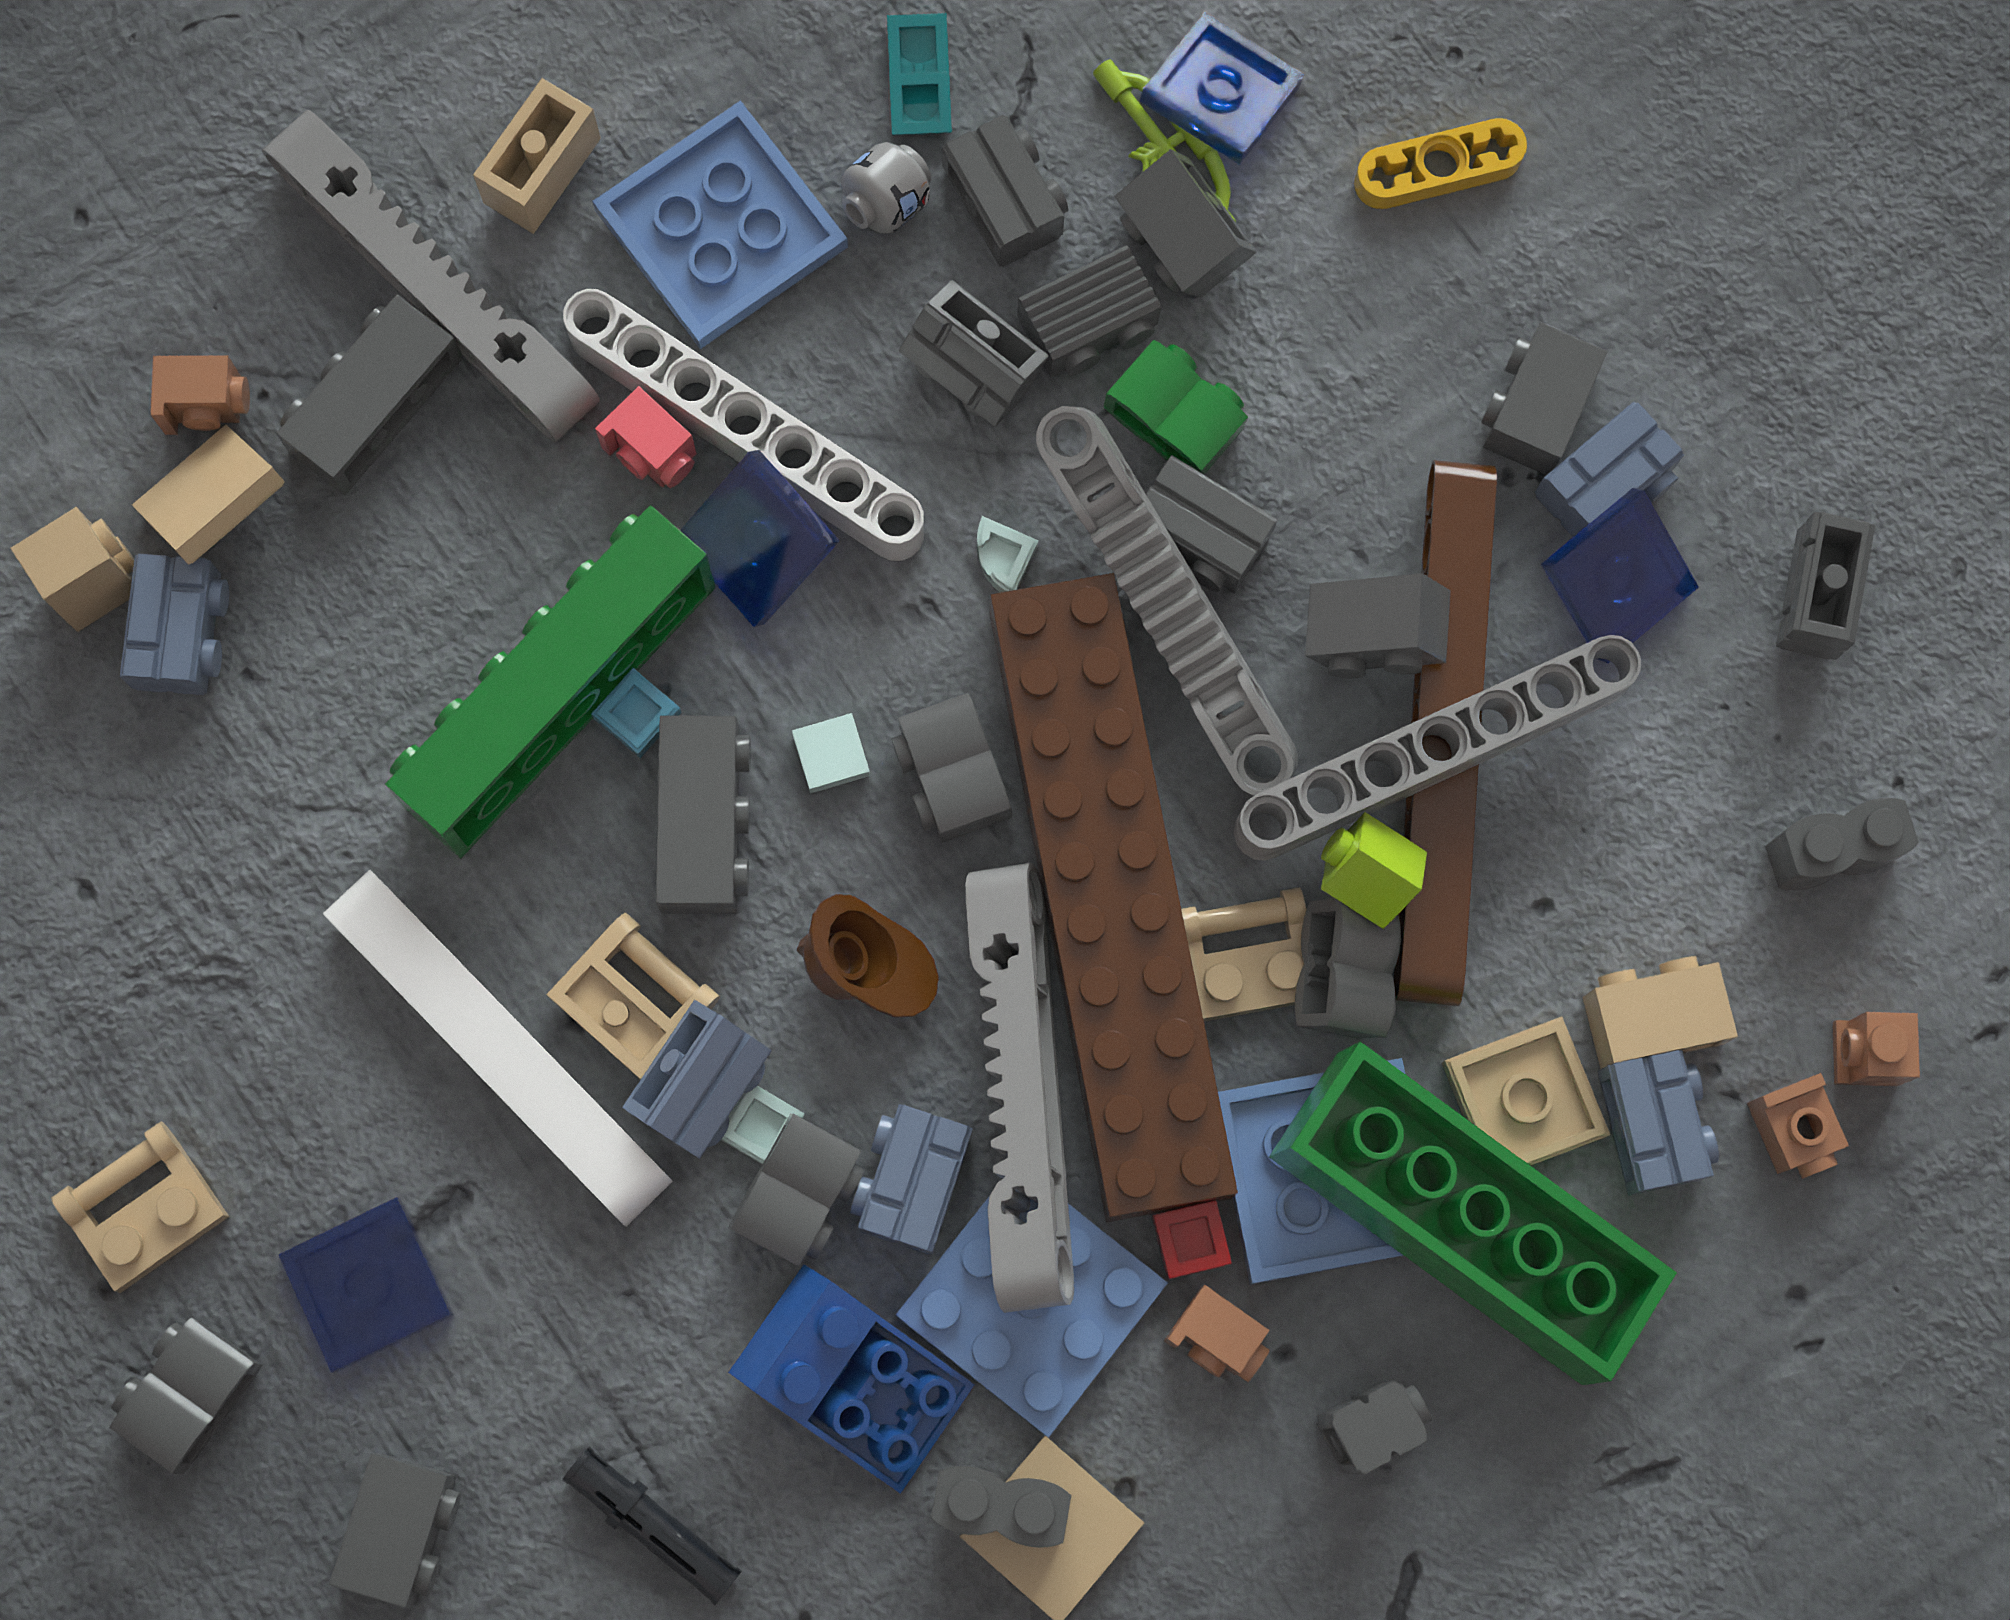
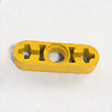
M1495 118L1377 147L1368 151L1362 157L1354 179L1355 191L1360 200L1366 205L1376 209H1388L1504 180L1518 170L1527 149L1526 136L1516 123L1503 118ZM1490 139H1496L1499 147H1510L1505 160H1499L1495 152L1483 153L1486 151ZM1432 151L1447 152L1454 158L1457 170L1450 176L1437 177L1426 169L1424 157ZM1479 154L1476 156V159L1472 166L1473 169H1470L1469 156ZM1408 158L1412 159L1411 172L1403 173ZM1382 167L1385 175L1399 174L1394 177L1390 189H1384L1380 181L1370 182L1375 168Z

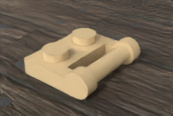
M1300 887L1282 890L1278 898L1197 912L1195 906L1181 909L1204 1022L1295 1005L1297 982L1304 965L1301 951V932L1306 906ZM1280 922L1285 923L1288 937L1286 940L1204 954L1203 936Z
M624 913L606 929L546 995L641 1080L692 1002L696 1000L712 1010L720 996L707 984H703L701 987L641 935L638 932L641 925L629 914ZM622 951L682 1004L671 1018L667 1017L608 964L616 953Z
M162 1121L144 1133L146 1140L75 1189L67 1186L51 1197L55 1208L73 1229L114 1292L122 1293L229 1217L174 1134ZM160 1160L166 1164L172 1173L171 1175L98 1224L90 1212L91 1208Z

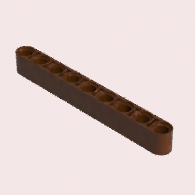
M1433 460L1430 467L1426 495L1421 573L1451 590L1446 663L1422 665V672L1414 674L1411 723L1484 690L1497 486L1495 466ZM1482 711L1479 712L1480 723L1482 722ZM1435 735L1422 738L1423 749L1429 757L1438 761L1451 759V748L1445 739ZM1479 764L1406 798L1403 837L1425 850L1427 856L1422 890L1398 914L1402 945L1400 946L1401 952L1394 968L1395 1000L1450 1006H1459L1461 1004L1466 974Z

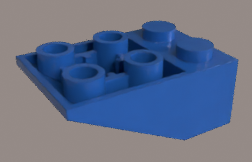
M804 1264L728 1372L753 1392L900 1494L975 1385L832 1281Z

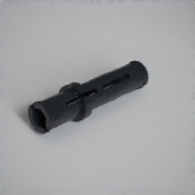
M590 1446L576 1460L562 1479V1481L572 1486L608 1516L605 1522L614 1530L618 1526L622 1527L666 1565L697 1588L704 1596L711 1600L712 1604L716 1605L742 1572L646 1495L647 1486L639 1480L634 1484L597 1455Z

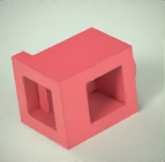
M640 386L595 428L601 448L610 456L620 448L616 453L617 458L640 480L649 475L662 488L665 485L672 488L679 484L694 466L695 461L692 458L697 453L692 434Z

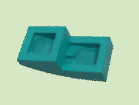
M947 13L887 15L892 136L952 133Z

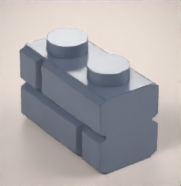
M1632 402L1548 473L1535 491L1536 498L1555 518H1559L1561 525L1580 545L1585 546L1598 534L1607 542L1633 519L1634 516L1627 510L1642 496L1650 503H1653L1679 479L1672 471L1684 454L1676 442L1664 430L1658 428L1657 422L1639 403Z
M135 555L120 669V678L132 689L204 695L207 694L209 677H218L222 663V646L220 640L214 639L216 616L224 617L227 613L229 585L226 579H221V573L210 560L198 558L193 564L188 565L179 556L171 558L165 555Z
M694 1000L622 1108L700 1159L707 1147L716 1145L724 1137L729 1126L728 1116L743 1093L752 1091L761 1081L765 1071L764 1062L772 1050L715 1011Z
M1682 1050L1607 1065L1597 1071L1628 1196L1697 1182L1714 1176L1711 1164L1718 1163L1719 1160L1716 1137L1709 1125L1701 1126L1695 1102L1703 1098L1701 1077L1694 1063H1685Z
M901 1104L898 1105L894 1118L882 1115L871 1148V1152L882 1156L874 1180L862 1176L850 1211L851 1214L861 1216L858 1230L864 1234L932 1255L973 1128Z

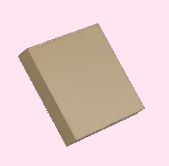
M224 425L134 502L132 506L190 565L280 489L285 481L271 465L231 428Z
M1563 1017L1556 1018L1442 1062L1463 1117L1530 1166L1610 1136Z
M1044 1436L1006 1482L1020 1478L1040 1479L1054 1483L1072 1495L1063 1543L1044 1548L1028 1547L1007 1539L998 1531L983 1535L961 1534L959 1537L1053 1620H1064L1143 1526L1144 1522L1048 1437Z

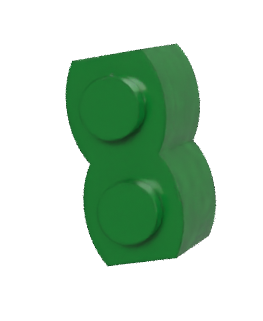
M1153 340L1106 393L1104 408L1130 432L1150 444L1166 461L1171 456H1174L1204 475L1243 431L1248 416L1242 410L1244 403L1225 384L1217 382L1213 386L1201 379L1195 372L1197 369L1195 361L1183 349L1174 344H1169L1168 347H1165Z

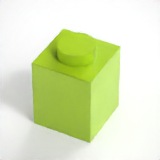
M1364 812L1348 830L1343 827L1337 829L1327 841L1321 854V859L1326 862L1321 890L1384 929L1422 890L1427 852Z

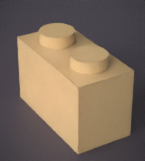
M541 78L473 174L483 203L534 234L601 139L593 108Z
M77 507L10 548L43 600L77 632L125 603L130 598L132 583L130 573L133 572L134 558L120 538L114 536L102 518L92 524Z
M1691 956L1660 964V975L1637 979L1635 969H1629L1598 977L1600 987L1593 989L1583 996V1001L1600 1069L1614 1063L1676 1050H1682L1683 1053L1720 1046L1737 1038L1738 1035L1719 962L1699 966L1697 957Z

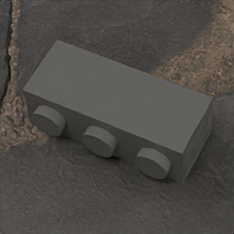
M397 294L386 307L383 305L378 306L367 316L360 330L361 336L346 353L344 351L338 352L328 361L321 373V382L306 399L303 397L299 398L288 407L281 419V428L276 433L288 453L344 496L463 359L453 336Z
M660 716L656 904L661 914H737V896H748L749 859L738 858V834H749L750 798L749 796H739V772H750L751 737L750 735H740L736 716Z

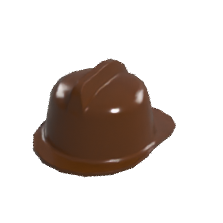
M835 894L820 902L812 914L809 933L800 940L796 950L803 957L805 970L811 982L821 993L836 1000L858 999L876 1011L895 1018L913 1017L928 1009L937 995L939 976L934 958L920 939L908 929L877 912L867 903L852 895Z

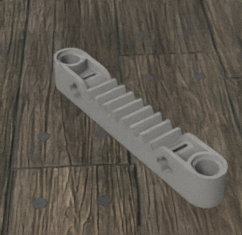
M310 110L303 112L262 149V153L279 175L414 308L453 336L461 355L550 441L556 443L600 402L599 396L587 380L534 327L523 320L507 318L504 309L500 305L492 307L487 292L483 288L476 291L469 274L466 272L459 274L453 259L449 255L442 257L433 239L425 241L419 225L415 222L408 224L404 212L399 206L391 207L386 193L382 189L378 190L373 183L372 174L365 162ZM346 190L351 196L348 197L342 192ZM510 353L518 358L523 355L525 356L519 363L511 358L504 361L505 356Z
M1062 406L1051 410L1042 418L1037 428L1036 444L1039 453L1077 517L1091 534L1094 544L1102 551L1106 564L1114 571L1119 586L1127 593L1130 599L1131 606L1142 618L1144 628L1152 635L1157 650L1165 657L1169 670L1180 682L1182 692L1190 700L1195 715L1232 778L1243 791L1253 796L1293 778L1298 767V753L1292 739L1104 423L1094 412L1082 407ZM1075 420L1084 427L1087 437L1083 450L1071 457L1059 448L1057 434L1065 422ZM1111 485H1115V487L1112 490L1108 491L1099 498L1094 499L1095 495L1110 487ZM1239 701L1244 702L1243 706L1226 716H1223L1221 713ZM1267 746L1275 750L1281 760V770L1277 776L1261 778L1254 774L1248 763L1249 754L1253 748Z
M1032 863L969 872L965 887L970 958L974 970L985 981L990 982V984L980 989V995L994 1006L982 1014V1021L996 1031L984 1039V1046L998 1057L985 1064L986 1071L998 1079L1000 1083L987 1089V1095L1001 1105L1002 1108L990 1114L989 1121L1005 1132L991 1140V1147L1007 1157L993 1166V1173L1002 1178V1180L996 1184L991 1192L988 1204L992 1277L996 1299L1004 1313L1070 1305L1074 1295V1273L1042 884L1038 871ZM1017 950L1019 953L1016 956H1012L1011 951ZM1008 963V968L1003 969L1001 964ZM1032 1199L1038 1203V1209L1027 1213V1223L1019 1219V1215L1021 1212H1026L1030 1209V1200Z

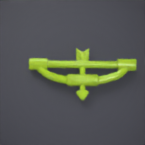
M1111 59L1101 63L1094 70L1093 76L1114 103H1121L1150 141L1145 143L1143 147H1139L1136 151L1131 152L1128 157L1141 161L1143 163V171H1145L1170 149L1176 151L1174 147L1185 141L1198 160H1204L1216 189L1215 195L1228 211L1231 196L1230 182L1224 164L1216 150L1217 143L1205 129L1210 124L1214 127L1220 126L1225 113L1224 108L1221 106H1205L1202 109L1204 115L1197 119L1183 100L1178 101L1167 90L1151 79L1140 74L1120 71ZM1138 89L1165 110V117L1177 133L1167 139L1131 91ZM1228 211V213L1231 215V217L1233 218V220L1236 222L1235 218H1234V217L1232 216V214Z

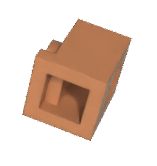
M228 355L153 356L151 416L165 435H178V423H182L183 426L189 429L210 431L220 428L221 423H240V414L248 413L250 406L247 377H241Z
M1865 1012L1849 1021H1833L1834 1085L1899 1086L1920 1078L1918 1013Z
M1821 1073L1747 1103L1777 1174L1797 1167L1802 1179L1838 1165L1833 1152L1849 1146L1823 1088L1826 1083ZM1802 1116L1807 1117L1815 1135L1812 1139L1804 1138L1798 1131L1797 1124Z
M1203 1285L1192 1298L1164 1339V1342L1172 1348H1176L1185 1340L1193 1346L1187 1356L1209 1373L1219 1378L1226 1369L1234 1376L1238 1375L1249 1382L1270 1352L1268 1348L1261 1344L1270 1330L1208 1286Z

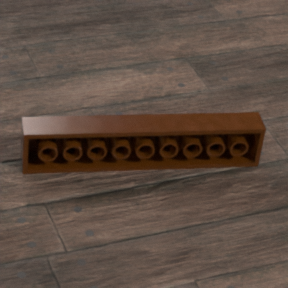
M1114 573L990 594L989 615L1106 1223L1182 1209L1215 1200L1216 1202L1230 1200L1238 1194L1115 575Z

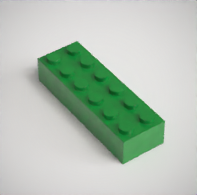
M651 505L639 517L635 514L626 517L610 537L609 542L612 546L596 562L589 559L581 564L566 584V588L569 591L555 606L551 608L545 605L535 612L525 624L522 631L525 637L509 654L502 651L495 655L480 672L478 680L481 683L464 701L461 698H456L450 702L435 720L434 726L437 730L420 748L416 744L411 745L392 764L389 772L393 776L385 785L414 818L460 859L593 719L592 713L624 677L633 668L638 671L716 588L707 554Z
M1358 1042L1336 1054L1269 1156L1274 1162L1581 1385L1612 1381L1677 1273L1362 1042Z

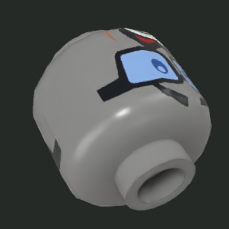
M889 142L873 146L851 164L841 177V189L844 195L842 207L845 214L853 224L861 229L869 227L871 230L881 234L896 232L919 213L929 201V183L931 182L929 168L923 158L909 146H898Z

